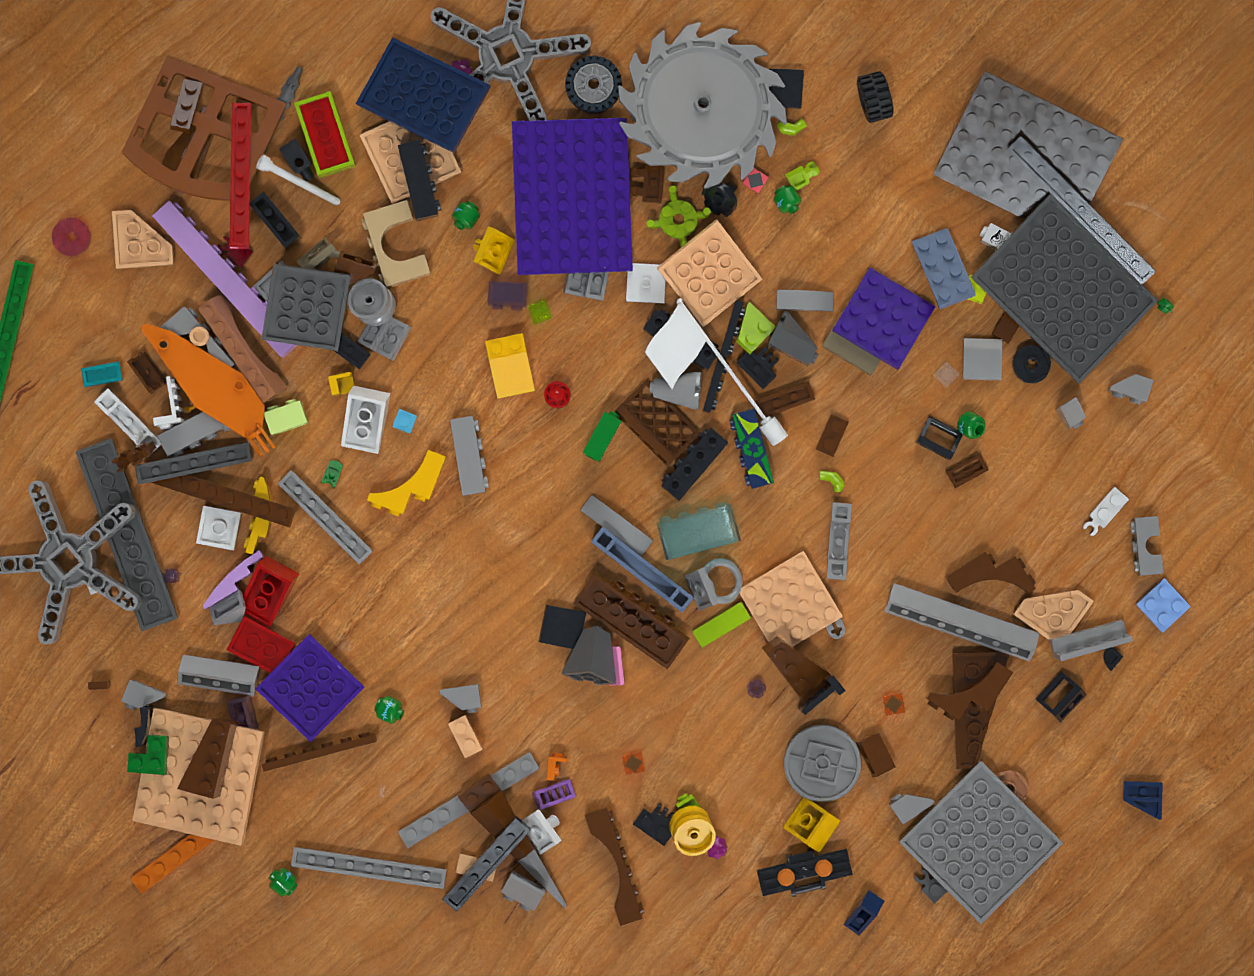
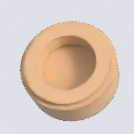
M203 327L193 328L189 335L190 341L196 346H204L208 343L210 337L209 332Z

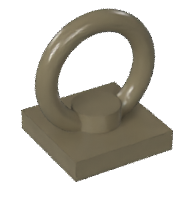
M324 237L300 257L297 263L302 268L316 270L323 266L329 260V257L338 259L340 251H337L331 242Z

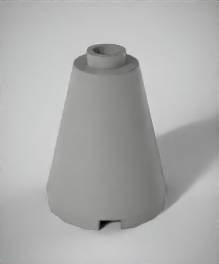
M697 371L681 374L673 389L669 387L663 377L654 378V382H650V393H653L654 398L699 410L702 373Z

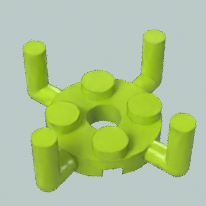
M670 186L669 196L671 202L662 208L659 220L647 221V228L655 229L661 227L665 234L674 239H679L680 247H683L687 243L686 237L690 236L695 230L698 219L709 217L711 210L705 208L703 211L696 212L690 203L678 200L676 187ZM677 214L684 217V222L681 225H676L673 222V217Z

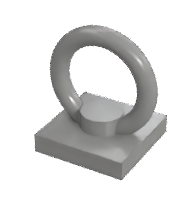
M722 558L713 559L703 568L684 576L699 611L716 604L732 602L739 596L743 586V578L739 568L733 562ZM724 566L733 573L735 587L729 595L718 596L715 594L714 584L708 577V573L712 568Z

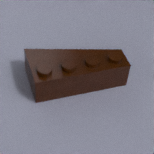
M223 717L212 718L177 789L212 799L221 796L238 721Z

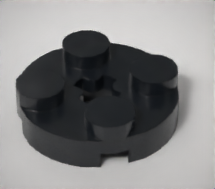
M1028 345L1018 350L1012 360L1013 372L1023 383L1035 384L1044 380L1051 368V359L1048 353L1034 345ZM1029 359H1031L1032 362L1036 361L1037 363L1034 366V370H1032L1031 368H1027L1026 366L1028 364Z

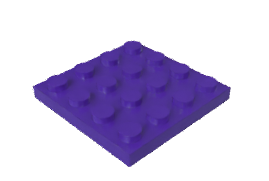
M869 268L832 331L898 370L936 306L874 269Z
M309 633L255 690L311 742L364 689V685Z

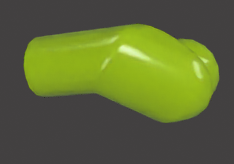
M801 118L795 124L787 123L784 125L780 121L777 127L782 134L794 136L807 127V125Z
M820 470L819 480L830 481L835 492L843 491L845 484L838 473Z

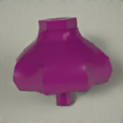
M715 836V842L708 850L709 857L718 860L721 856L725 855L728 848L725 838Z

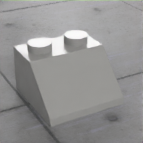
M512 871L501 892L504 894L503 897L511 902L516 900L521 903L519 906L526 911H530V909L535 911L546 889L519 873Z

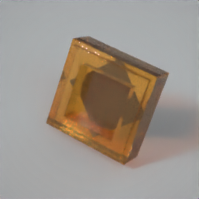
M902 693L883 696L886 716L905 713Z
M641 752L622 756L626 775L645 771Z

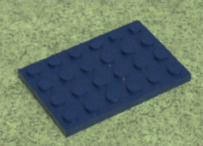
M392 38L359 96L356 105L455 153L491 86Z

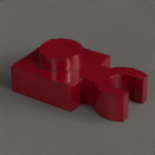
M224 236L223 238L228 242L227 246L222 247L218 244L217 247L221 251H228L229 253L226 257L243 268L253 252L249 249H230L229 238Z

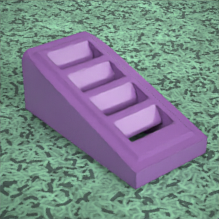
M570 779L532 792L536 807L539 810L576 797ZM562 785H565V788L567 790L568 796L566 797L563 792ZM554 788L558 789V792L561 797L560 799L557 798ZM549 790L553 798L552 802H550L547 791ZM540 793L543 794V797H544V800H545V803H546V804H544V805H543V803H542V800H541V797H540Z

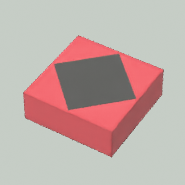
M753 168V171L747 175L742 184L759 194L769 177Z

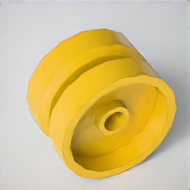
M686 806L673 814L669 823V830L676 848L682 854L688 856H698L706 853L714 844L716 836L708 813L703 808L697 806Z

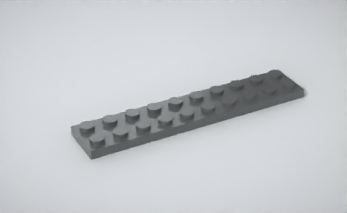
M111 438L76 451L100 520L120 503H131L136 508L134 518L110 537L108 542L124 585L141 596L142 605L139 609L134 610L141 631L179 618L125 471L118 473L117 470L119 468L117 464L112 463L113 459L119 457L113 439ZM123 508V509H124V513H122L121 515H116V516L120 517V516H122V515H128V514H127L128 508ZM109 519L107 526L113 529L115 522L113 519ZM133 598L130 599L131 604L134 605Z

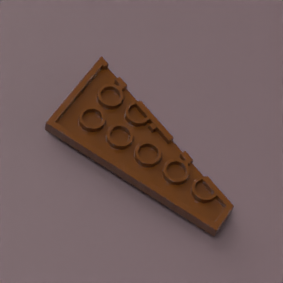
M1003 652L952 653L953 692L963 691L976 684L987 674L994 662H998L1006 667L1009 654ZM996 700L988 711L983 709L982 712L974 708L971 701L959 720L954 718L956 769H972L978 763Z

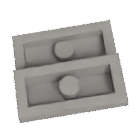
M609 272L567 274L563 293L603 301Z
M391 317L386 323L379 326L367 324L358 342L394 361L412 327Z
M964 338L963 379L1001 381L1002 339Z

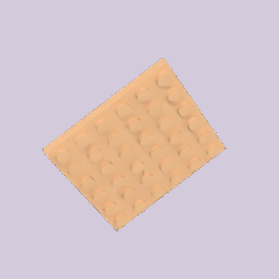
M153 708L149 735L169 736L167 774L141 773L132 821L235 845H244L265 732L241 726L236 727L221 796L212 799L177 789L211 720L161 708Z

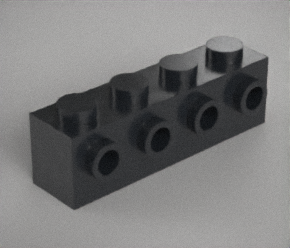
M420 140L399 144L398 149L416 221L438 217V211L442 210L439 199L435 200L434 197L437 189L435 181L430 180L429 174H432L430 162L426 163L425 155H428L426 145L421 144Z
M655 309L643 330L654 337L667 323L670 314L662 309L660 311ZM711 341L712 344H713V345L715 346V348L717 349L719 346H718L716 343H714L713 341ZM705 342L693 362L708 371L717 356L708 343Z
M706 428L699 435L701 440L698 444L695 445L693 443L686 451L688 453L687 457L684 460L680 458L673 466L676 470L672 474L668 472L661 481L664 483L662 488L678 501L682 499L729 443L712 428L709 431Z

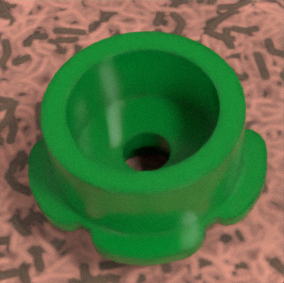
M1164 297L1157 302L1159 304L1157 308L1163 313L1173 312L1172 309L1175 306Z

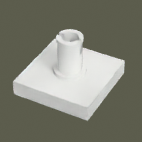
M538 809L522 820L531 827L527 837L539 855L562 841L553 829L560 824L559 819L555 815H551L546 819Z

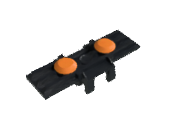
M812 848L807 849L805 853L796 855L790 853L786 854L787 863L757 870L763 896L791 890L792 897H796V894L821 888L825 890V881L853 875L847 848L816 856ZM819 875L820 881L794 887L793 882L796 880Z

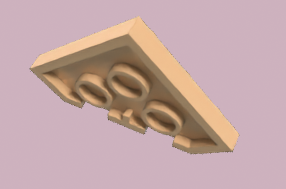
M132 210L112 211L116 269L174 265L173 246Z
M1079 590L1023 599L1013 615L1049 640L1072 633L1094 601Z

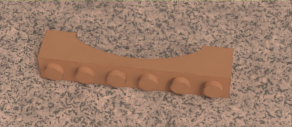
M223 294L210 298L198 308L263 403L276 398L287 389L277 372L274 373L266 367L249 348L236 326L232 315L233 308Z

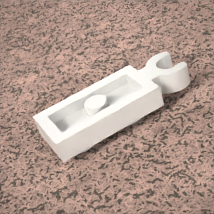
M1113 487L1090 513L1089 517L1093 520L1086 522L1082 528L1086 529L1089 525L1092 526L1093 531L1090 535L1094 536L1098 531V526L1100 525L1102 528H1105L1129 499L1116 487Z

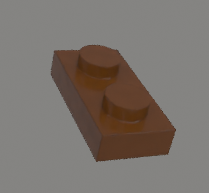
M831 414L816 450L834 457L849 422Z

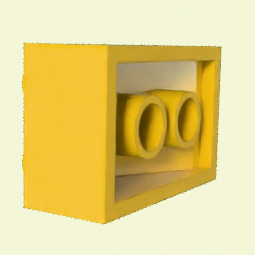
M523 333L485 341L497 399L535 391Z

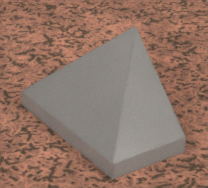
M238 590L209 608L214 625L242 621L246 608L242 592Z

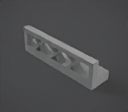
M1117 620L1049 639L1053 658L1059 661L1133 641L1132 636L1126 633L1124 620Z

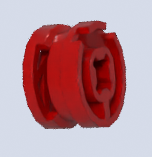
M551 382L544 390L545 401L552 408H563L570 401V389L563 382Z

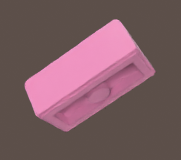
M619 646L612 647L616 683L610 684L611 686L624 684L621 649Z

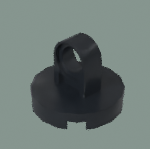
M731 180L726 185L721 182L719 185L706 189L703 188L701 194L704 195L705 206L717 216L722 214L725 215L724 217H728L737 208V198L734 191L738 186Z

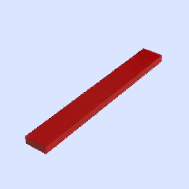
M232 103L230 249H249L251 103Z

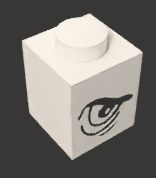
M990 223L988 227H983L979 235L982 237L980 242L996 250L1011 233Z

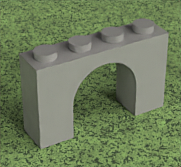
M185 306L160 327L172 331L180 337L190 335L191 330L195 327H203L208 332L211 331L204 322L202 324L199 323L196 319L198 315L192 308L188 310ZM209 334V341L206 344L208 353L228 366L236 367L237 365L229 353H225L221 348L223 344L217 337L212 338ZM162 342L160 344L161 348H165L167 346L166 342Z

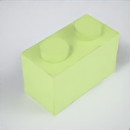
M292 399L286 401L285 406L278 407V405L267 408L268 412H265L264 416L272 436L309 424L301 401Z

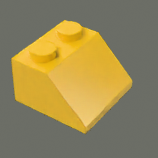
M803 797L783 828L820 853L840 823V820L813 801Z

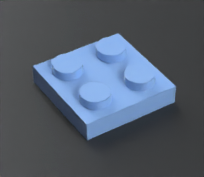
M1165 578L1135 604L1161 633L1191 607Z

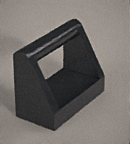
M929 416L915 443L947 460H951L963 434L955 428ZM929 425L956 438L951 450L924 437Z
M1061 671L1035 700L1061 723L1086 696V693ZM1065 680L1073 688L1052 709L1044 700Z

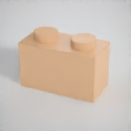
M467 715L448 723L465 758L483 750Z

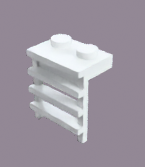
M170 376L166 377L172 415L153 418L154 426L162 430H169L174 425H179L186 421L181 418L184 408L179 406V401H182V397L177 394V390H180V385L176 384L175 379H171Z

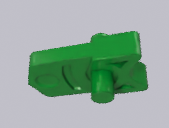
M331 460L329 462L321 484L328 483L333 489L335 488L343 468L339 461Z

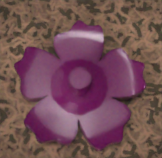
M467 59L461 60L460 63L458 60L452 61V67L469 75L473 72L471 67H468L470 62Z

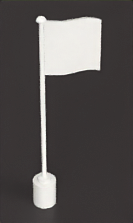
M679 298L676 301L678 305L673 314L651 339L645 354L669 387L673 389L679 376L693 362L705 342H707L763 419L760 422L762 425L759 428L771 445L775 446L788 436L775 416L773 418L770 416L765 417L683 304V299Z

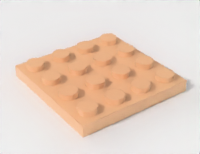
M391 122L382 124L360 135L392 204L410 197L398 149L399 144L420 140L421 144L426 145L428 155H425L426 163L430 162L432 174H429L431 181H435V185L462 173L452 152Z
M717 220L713 221L657 267V270L678 297L683 299L682 302L702 327L706 326L762 280L761 276Z
M804 551L741 588L740 595L768 642L777 636L791 646H795L843 617Z

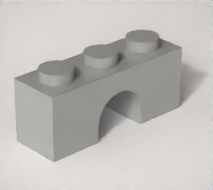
M1158 516L1133 518V522H1130V532L1134 534V541L1132 542V552L1136 554V561H1133L1134 572H1137L1138 576L1163 574L1162 554L1152 555L1146 550L1145 546L1149 537L1160 535Z

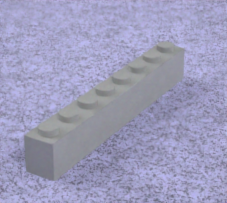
M895 583L888 595L884 612L1029 662L1036 650L1039 633Z

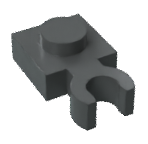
M922 869L921 871L925 875L924 878L918 879L917 876H914L916 882L924 884L921 890L935 904L947 890L934 877L930 880L928 872Z

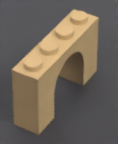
M407 200L363 214L364 219H361L364 230L369 231L370 237L367 240L370 249L374 248L376 255L373 256V259L378 262L377 266H380L382 273L379 274V278L383 285L385 284L387 288L431 275L425 255L405 261H395L389 258L383 250V238L389 229L414 220Z

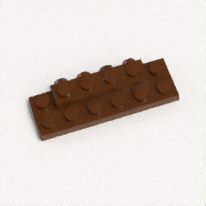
M595 572L573 604L668 670L690 638L674 627L673 619L669 615H661L657 612L656 606L651 603L647 605L642 602V597L635 592L631 594L625 590L626 586L619 581L616 583L612 581L610 583Z

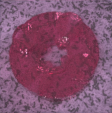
M62 219L53 229V245L63 255L75 257L88 249L91 243V233L86 224L79 219ZM71 232H74V236L77 238L72 240L71 243L66 237L67 234L69 235Z

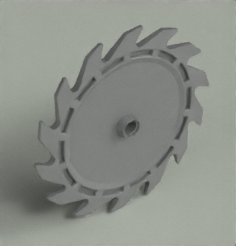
M698 22L685 26L671 45L665 43V31H661L652 40L647 64H642L637 54H633L629 71L635 91L630 93L620 85L618 86L620 103L632 115L636 123L620 122L619 125L627 137L650 147L651 151L638 154V159L649 166H675L677 168V171L670 175L667 181L683 183L701 173H707L709 178L704 186L706 189L719 185L735 165L740 167V180H743L753 171L758 146H763L768 156L771 157L776 145V139L770 119L775 117L784 125L787 124L784 106L769 90L770 86L784 88V83L777 73L754 62L755 58L767 56L768 53L756 45L729 44L728 39L737 34V30L721 28L699 38L696 36V32L701 23ZM704 102L707 107L701 108L698 103Z

